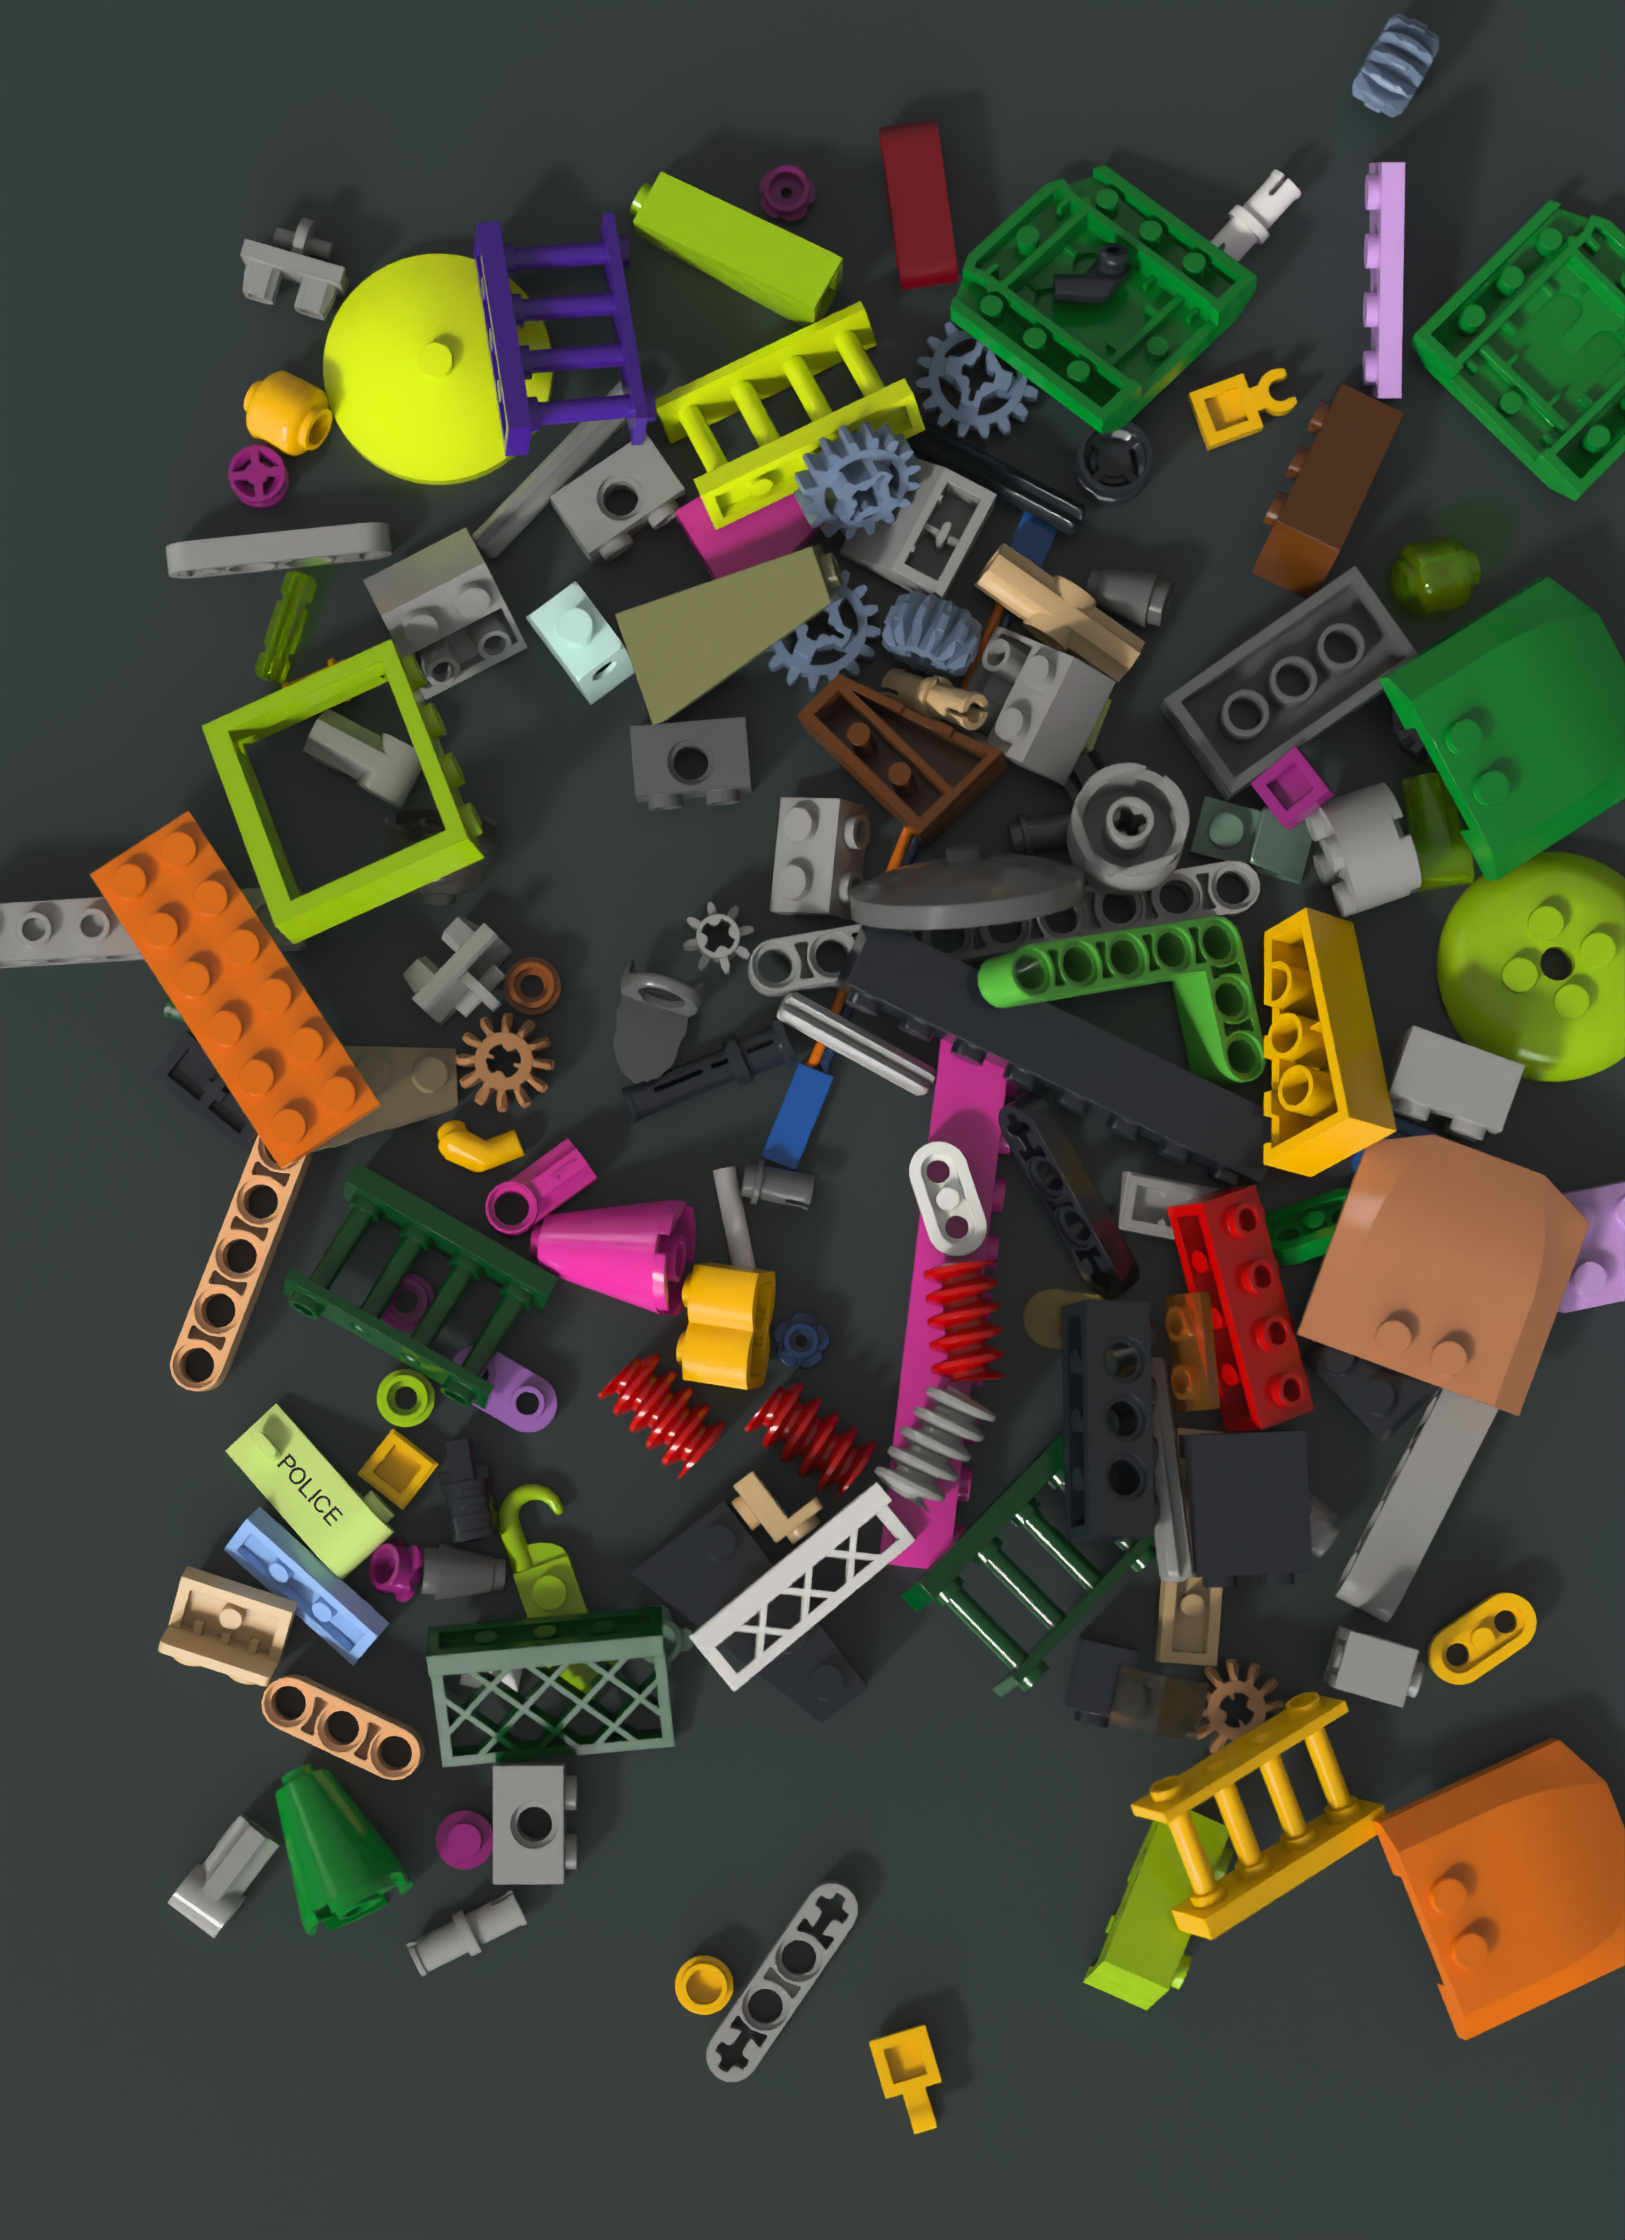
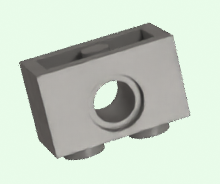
M645 432L643 445H631V442H629L551 495L550 500L560 519L589 561L593 563L602 556L606 562H609L622 555L635 543L631 536L650 524L656 530L672 521L676 517L675 511L681 508L679 504L686 500L684 487ZM618 490L632 492L638 499L635 509L623 516L610 513L606 509L605 504L607 498L613 492Z
M1338 1625L1322 1681L1333 1688L1403 1708L1406 1696L1415 1698L1423 1676L1424 1664L1417 1662L1419 1650Z
M566 1761L498 1762L493 1765V1885L564 1884L567 1879V1870L577 1869V1834H567V1811H577V1775H566ZM529 1807L544 1809L552 1820L551 1832L541 1838H533L525 1834L520 1826L522 1811Z

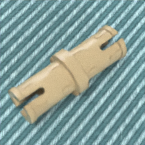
M893 668L888 671L881 683V687L889 688L899 693L897 695L883 691L881 694L904 704L906 708L933 721L944 720L960 725L968 730H976L983 725L988 716V711L971 706V704L982 707L988 706V701L984 695L953 687L951 681L938 675H933V678L929 676L925 678L909 673L901 668Z

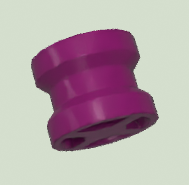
M251 445L242 448L233 456L229 464L228 478L231 487L245 505L253 509L267 510L276 507L285 499L290 489V475L282 458L273 449L264 445ZM270 477H275L274 479H270L269 482H268V484H266V485L264 486V484L267 482L268 478H270Z

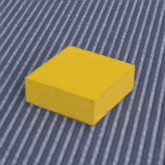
M393 1428L357 1475L399 1508L405 1510L440 1463Z

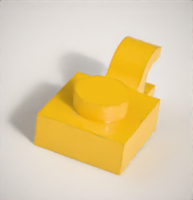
M925 2023L869 2040L885 2098L888 2099L903 2094L914 2134L937 2128L926 2087L941 2083L942 2079Z

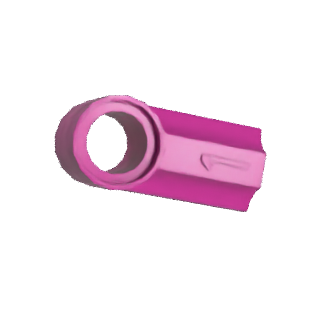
M567 1138L514 1178L497 1185L489 1193L485 1203L487 1219L491 1228L500 1236L508 1239L521 1238L529 1234L534 1226L548 1214L554 1212L598 1179L577 1148ZM513 1195L523 1198L529 1206V1212L521 1223L507 1225L497 1218L496 1207L503 1198Z

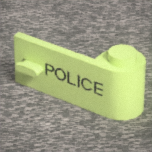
M277 1403L226 1450L227 1454L309 1548L341 1580H344L394 1533V1529L388 1522L395 1514L388 1505L372 1490L363 1496L351 1487Z

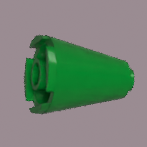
M306 1764L290 1771L281 1778L284 1786L275 1793L300 1918L309 1936L316 1935L318 1923L324 1922L329 1932L388 1905L384 1893L395 1886L398 1887L401 1896L410 1890L414 1883L409 1871L329 1769L316 1770L313 1764Z

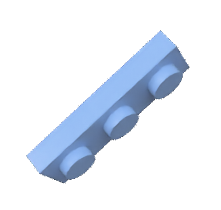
M260 1506L245 1520L224 1548L231 1557L271 1593L297 1601L298 1605L295 1614L353 1666L390 1624L374 1610L370 1603L355 1593L322 1561L296 1540L283 1525L275 1521Z

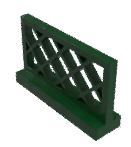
M662 1606L428 1627L426 1659L428 1674L432 1682L442 1767L675 1747ZM654 1657L655 1671L640 1686L618 1671L628 1659ZM586 1663L597 1671L598 1675L580 1691L559 1676L570 1664ZM527 1668L540 1678L524 1697L501 1681L512 1669ZM468 1673L482 1684L465 1702L446 1689L445 1675ZM608 1680L631 1695L614 1714L592 1699ZM550 1685L572 1700L556 1719L533 1704ZM656 1686L658 1699L650 1694ZM491 1691L514 1706L498 1724L475 1709ZM642 1703L660 1716L661 1729L637 1731L624 1722V1720ZM448 1706L456 1711L451 1718L449 1717ZM582 1708L605 1723L594 1735L585 1736L577 1735L567 1728L566 1725ZM524 1713L546 1728L536 1740L521 1741L509 1733L508 1730ZM465 1719L488 1734L479 1745L453 1747L452 1733Z

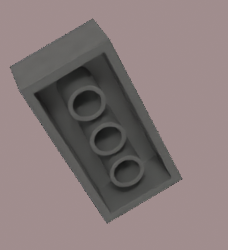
M1354 566L1164 698L1160 709L1227 802L1249 787L1253 780L1293 747L1296 746L1302 750L1385 692L1378 678L1418 653L1357 567Z

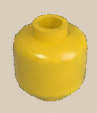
M278 371L268 375L263 381H256L249 388L244 399V410L247 412L246 425L251 436L284 454L298 456L308 450L317 449L324 442L331 429L333 414L329 409V402L325 392L286 371Z

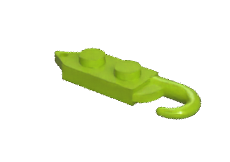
M526 1484L513 1489L500 1504L497 1522L498 1526H501L502 1529L500 1537L527 1617L589 1613L570 1556L565 1549L555 1543L548 1542L528 1545L520 1524L519 1511L526 1502L531 1500H541L547 1503L555 1514L561 1515L564 1512V1506L559 1496L548 1487L539 1484ZM586 1663L570 1664L559 1676L582 1691L598 1675V1672Z

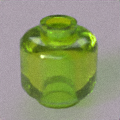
M1451 535L1406 544L1390 568V583L1394 597L1398 603L1406 605L1409 610L1418 616L1465 607L1471 600L1474 587L1479 583L1481 577L1480 564L1475 553L1468 551L1463 542Z

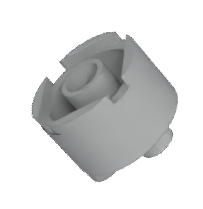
M1119 763L1105 767L1089 778L1074 801L1067 829L1069 856L1073 865L1083 869L1085 880L1099 893L1116 895L1141 894L1162 884L1177 868L1188 834V806L1184 795L1175 782L1165 775L1163 777L1154 771L1146 769L1147 766L1137 763ZM1126 823L1129 830L1138 829L1137 835L1128 836L1124 831L1118 832V824Z
M1384 782L1330 799L1305 819L1311 838L1314 842L1319 841L1322 850L1321 853L1313 855L1318 877L1324 888L1332 885L1333 897L1342 917L1354 915L1406 897L1411 893L1417 892V888H1420L1422 884L1420 866L1411 835L1404 836L1397 820L1404 816L1393 793Z

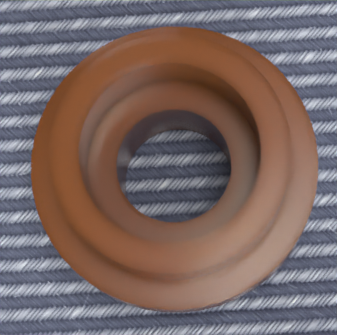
M528 957L514 963L505 975L506 977L503 982L504 995L508 1003L522 1014L531 1016L543 1014L553 1008L560 997V976L549 962L541 958ZM536 976L543 981V991L537 997H527L522 992V984L526 978Z

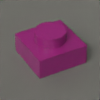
M1296 746L1250 783L1282 826L1289 831L1293 830L1335 795L1334 791L1308 757Z

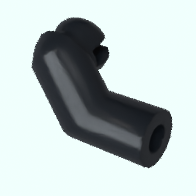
M1108 243L1099 249V258L1085 274H1054L1052 284L1053 303H1103L1109 300L1128 279L1131 265L1128 262V250L1121 244Z

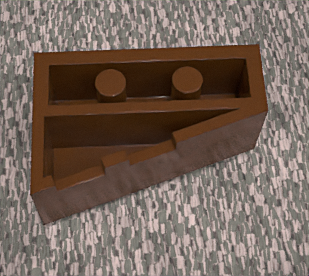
M1342 383L1332 404L1325 400H1320L1306 431L1316 435L1310 449L1299 444L1285 474V477L1294 480L1290 492L1287 495L1278 490L1263 522L1272 526V529L1251 571L1252 574L1305 599H1308L1320 590L1404 415L1403 412Z
M838 674L797 714L806 732L926 848L1009 767L1002 750L987 743L984 745L955 731L953 727L938 720L933 721L906 708L904 704L841 674Z

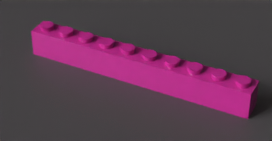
M941 1038L928 1143L946 1142L955 1146L964 1155L985 1215L987 1230L982 1244L974 1252L961 1257L948 1256L938 1251L931 1243L920 1212L892 1446L908 1449L910 1446L900 1434L902 1427L906 1426L920 1430L922 1428V1425L912 1413L916 1406L928 1409L935 1408V1405L925 1393L929 1386L947 1389V1384H949L969 1398L971 1385L982 1386L983 1380L949 1382L948 1378L931 1373V1366L947 1359V1356L929 1350V1342L944 1336L945 1331L931 1328L927 1325V1319L943 1312V1308L926 1303L925 1296L940 1289L941 1284L924 1280L923 1273L939 1264L997 1260L999 1236L989 1235L991 1212L1002 1213L1006 1178L996 1177L998 1154L1009 1155L1010 1146L998 1123V1114L1000 1109L1004 1107L1005 1096L1016 1098L1018 1087L1004 1080L1002 1075L1005 1069L984 1060L982 1066H976L952 1055L950 1050L953 1044ZM934 1161L927 1167V1176L934 1183H942L949 1177V1168L944 1162ZM954 1216L947 1220L945 1230L951 1238L960 1239L967 1234L968 1225L963 1218ZM997 1262L982 1268L981 1274H984L985 1269L995 1271ZM983 1293V1297L992 1299L993 1294ZM991 1313L984 1316L985 1321L990 1322ZM976 1418L974 1423L978 1427V1419ZM963 1438L961 1442L964 1445V1443L975 1444L976 1441ZM891 1458L889 1468L896 1469L897 1465ZM952 1458L949 1460V1463L959 1477L956 1482L937 1479L936 1482L946 1494L943 1502L924 1499L923 1502L932 1514L887 1486L886 1494L892 1500L887 1506L916 1540L888 1563L889 1565L927 1569L965 1530V1525L955 1524L957 1501H969L972 1467L961 1466V1460ZM884 1524L882 1526L879 1555L896 1541V1538Z

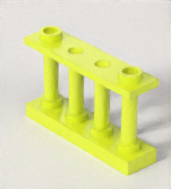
M861 301L843 310L834 312L818 322L655 399L656 411L669 442L672 444L688 436L707 473L693 480L716 530L781 500L798 490L799 486L794 479V475L796 472L808 470L802 457L805 453L818 455L822 451L819 439L822 437H826L832 442L839 439V429L841 426L846 425L850 433L853 434L858 433L863 421H869L875 432L886 423L890 425L895 435L902 433L906 439L925 430L914 394L905 378L885 387L865 352L876 346L877 342ZM844 361L864 398L833 412L813 376ZM792 386L812 423L780 437L761 401ZM740 411L760 448L728 462L709 426Z

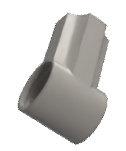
M330 709L325 710L317 718L303 750L305 754L311 756L314 760L357 780L356 785L398 808H402L422 770L414 747L386 733H382L379 736Z
M243 1814L231 1824L205 1862H198L168 1901L169 1905L214 1939L245 1900L244 1892L281 1845L269 1831Z

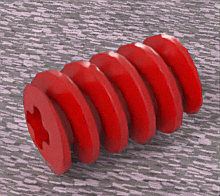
M997 1260L939 1264L924 1271V1280L941 1284L940 1289L925 1296L926 1303L943 1308V1312L927 1319L928 1327L945 1331L944 1336L929 1342V1350L947 1356V1359L931 1366L932 1374L948 1378L949 1382L1006 1378L1005 1372L988 1368V1363L1004 1356V1350L986 1343L987 1339L1002 1333V1326L985 1321L984 1316L1000 1309L999 1301L983 1297V1292L999 1285L998 1278L981 1274L982 1268L997 1262Z
M658 1353L643 1359L636 1357L597 1397L603 1400L614 1394L619 1395L612 1413L619 1417L633 1410L635 1415L628 1429L632 1433H636L650 1427L652 1430L645 1443V1447L648 1450H652L666 1444L668 1448L661 1463L668 1467L682 1460L684 1465L677 1478L679 1480L719 1441L726 1423L723 1420H719L705 1426L703 1421L710 1409L706 1403L690 1410L686 1407L693 1394V1389L688 1386L673 1393L670 1389L677 1376L673 1369L659 1376L654 1374L661 1359Z
M800 1381L785 1389L781 1388L780 1384L744 1430L750 1434L766 1426L767 1430L762 1445L768 1449L783 1440L785 1445L780 1460L786 1464L801 1455L803 1460L798 1475L804 1479L819 1470L821 1475L816 1489L823 1493L838 1485L840 1488L835 1499L836 1502L873 1457L877 1444L870 1440L858 1448L853 1447L858 1433V1429L852 1425L842 1432L836 1433L835 1430L840 1418L838 1412L834 1410L819 1419L817 1415L822 1403L821 1398L815 1396L801 1404L799 1399L804 1385Z

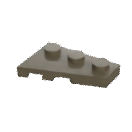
M343 1046L382 1106L312 1152L328 1147L341 1146L366 1135L386 1129H395L452 1111L458 1105L456 1049Z

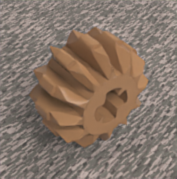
M511 1013L503 1014L501 1019L502 1032L497 1033L488 1017L480 1019V1026L487 1037L481 1042L474 1034L466 1032L462 1040L468 1046L476 1049L475 1055H456L455 1061L459 1066L475 1067L476 1069L460 1079L459 1082L464 1089L471 1088L482 1081L484 1082L475 1097L477 1104L484 1106L491 1098L493 1092H498L496 1105L499 1112L508 1111L509 1093L514 1092L519 1104L523 1108L531 1106L530 1097L523 1088L530 1084L538 1092L545 1093L549 1086L542 1079L534 1076L535 1071L549 1072L555 1070V1062L547 1058L535 1059L536 1054L546 1051L551 1046L548 1037L538 1038L527 1044V1041L535 1031L536 1024L528 1019L522 1024L518 1033L514 1034L515 1021ZM504 1048L510 1055L520 1054L521 1064H513L518 1071L511 1077H506L501 1071L493 1073L491 1071L490 1062H498L493 1055L499 1049Z
M1227 1658L1225 1661L1226 1678L1221 1679L1218 1672L1212 1666H1206L1203 1668L1204 1675L1213 1685L1206 1690L1197 1683H1190L1188 1691L1204 1699L1203 1705L1185 1706L1184 1714L1191 1718H1206V1720L1196 1725L1191 1731L1192 1736L1196 1740L1206 1737L1214 1730L1216 1731L1209 1744V1751L1214 1754L1224 1748L1227 1739H1230V1743L1269 1720L1265 1718L1266 1712L1283 1711L1285 1703L1278 1699L1264 1700L1263 1698L1278 1686L1277 1681L1273 1677L1264 1679L1255 1687L1253 1686L1260 1673V1666L1251 1662L1240 1679L1237 1661L1234 1658ZM1234 1693L1244 1694L1242 1704L1249 1709L1248 1715L1244 1720L1235 1716V1724L1225 1723L1227 1713L1220 1708L1221 1702L1226 1696L1234 1700Z

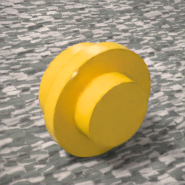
M699 1955L687 1960L681 1966L676 1976L675 1991L678 2000L687 2010L695 2014L709 2015L720 2011L729 2002L733 1993L734 1983L730 1969L723 1961L714 1956Z

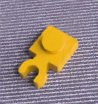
M1278 368L1268 371L1260 379L1259 384L1252 388L1248 387L1245 376L1242 373L1189 393L1188 400L1208 451L1262 431L1264 426L1259 416L1261 413L1265 412L1272 416H1283L1294 410L1298 403L1296 397H1291L1284 401H1276L1269 394V387L1285 380L1287 376L1285 369Z

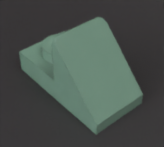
M1205 796L1188 854L1216 862L1241 861L1250 865L1257 873L1300 884L1312 838L1306 823L1301 822L1293 830L1289 831L1282 826L1269 807L1264 806L1259 811Z

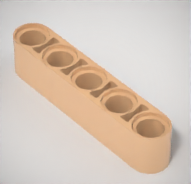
M257 1136L171 1356L170 1369L172 1377L178 1385L186 1390H213L221 1385L227 1377L312 1160L313 1152L282 1170L271 1157V1153L260 1136ZM269 1186L277 1194L278 1205L272 1215L259 1219L250 1211L249 1199L257 1188ZM247 1240L256 1249V1263L247 1272L237 1273L229 1265L228 1252L236 1242ZM225 1294L234 1302L235 1316L227 1326L218 1328L209 1321L206 1312L207 1306L212 1298ZM202 1348L213 1357L214 1369L208 1379L196 1382L187 1374L185 1367L186 1359L191 1352Z

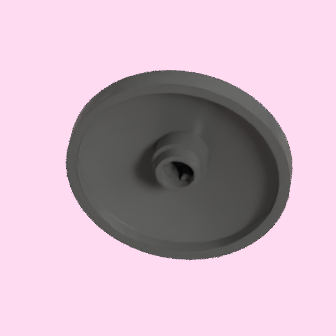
M971 844L947 848L946 857L919 861L871 878L853 887L849 892L851 917L859 924L886 929L933 930L1003 924L1054 914L1083 902L1086 898L1084 871L1075 865L1037 856L1011 853H982L980 845Z

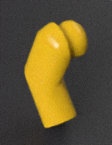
M450 1120L445 1122L437 1132L439 1140L438 1149L445 1159L475 1173L487 1171L525 1156L515 1129L484 1140L468 1132L464 1122Z

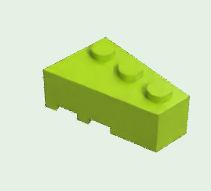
M1189 1810L1214 1878L1218 1880L1225 1875L1234 1852L1233 1849L1225 1846L1229 1838L1227 1828L1219 1822ZM1152 1820L1127 1878L1129 1883L1116 1916L1111 1915L1105 1929L1108 1936L1099 1959L1094 1966H1089L1083 1983L1144 2010H1148L1169 1991L1171 1986L1176 1989L1181 1987L1192 1961V1956L1184 1953L1191 1934L1178 1929L1171 1909L1190 1898L1189 1894L1193 1887L1169 1824Z

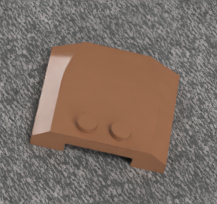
M1434 1134L1379 1140L1364 1148L1296 1334L1519 1416L1590 1222L1541 1173Z

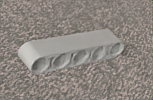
M1441 1387L1434 1393L1340 1577L1334 1592L1335 1597L1385 1623L1391 1619L1499 1409Z

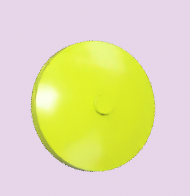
M453 254L416 255L391 263L362 281L351 292L337 312L328 332L323 356V379L329 406L337 424L351 445L365 459L388 474L403 480L428 485H450L475 480L490 474L513 459L515 456L505 457L475 259ZM509 278L511 294L520 293L522 299H529L526 293ZM543 321L524 322V328L517 329L519 345H529L530 350L552 349ZM554 372L532 374L531 380H525L527 397L536 396L538 402L550 401ZM531 432V439L536 432Z

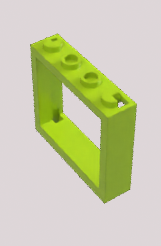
M392 639L202 725L274 925L293 944L485 858L477 836L483 833L480 826L482 824L481 819L471 802L463 803L458 787L466 784L464 775L453 753L444 754L439 741L440 737L447 734L444 723L432 702L427 705L425 704L420 688L427 686L426 677L420 670L415 655L412 653L405 657ZM389 681L446 830L300 896L248 756L246 746Z

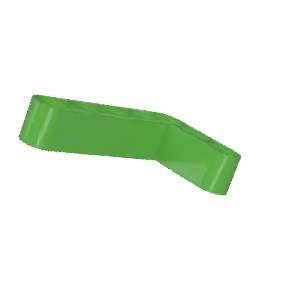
M1211 916L1029 944L988 958L980 967L978 986L982 996L988 1003L999 1008L1171 981L1190 1070L1193 1074L1222 1088H1227L1258 1078L1264 1071L1266 1064L1264 1042L1242 940L1236 926L1225 917Z

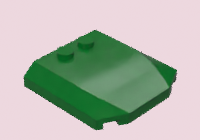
M1103 165L1093 168L1092 177L1071 184H1067L1064 178L1045 184L968 254L957 296L953 298L950 307V320L1103 435L1122 429L1237 320L1256 291L1257 276L1116 172ZM1108 243L1121 244L1128 250V262L1131 265L1128 279L1109 300L1103 303H1053L1052 284L1054 274H1085L1099 258V249Z
M1549 200L1413 335L1410 343L1425 369L1548 488L1577 501L1625 452V234L1610 220L1593 214L1588 219L1559 209L1561 203Z
M1549 576L1538 578L1378 678L1404 728L1416 729L1463 816L1467 827L1460 830L1486 881L1500 879L1625 799V663L1599 614Z

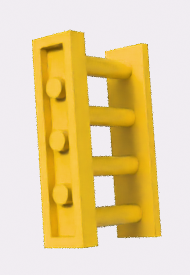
M1316 1692L1297 1695L1287 1701L1284 1711L1180 1775L1168 1776L1156 1781L1150 1786L1149 1794L1131 1804L1134 1815L1169 1824L1193 1887L1189 1894L1190 1898L1171 1909L1180 1931L1213 1940L1377 1835L1372 1820L1387 1814L1385 1806L1350 1796L1324 1727L1349 1712L1344 1700L1320 1696ZM1303 1739L1328 1802L1324 1808L1325 1813L1307 1824L1280 1757L1282 1752ZM1258 1767L1283 1829L1280 1841L1263 1852L1260 1851L1235 1785L1237 1780ZM1213 1795L1238 1857L1235 1869L1218 1880L1214 1878L1189 1810Z

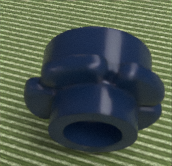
M796 1312L792 1314L789 1320H781L774 1329L773 1341L777 1344L776 1355L788 1367L800 1365L803 1369L813 1368L824 1359V1349H827L830 1345L829 1331L824 1324L817 1322L813 1314ZM804 1335L807 1338L805 1346L800 1347L796 1344L797 1336Z

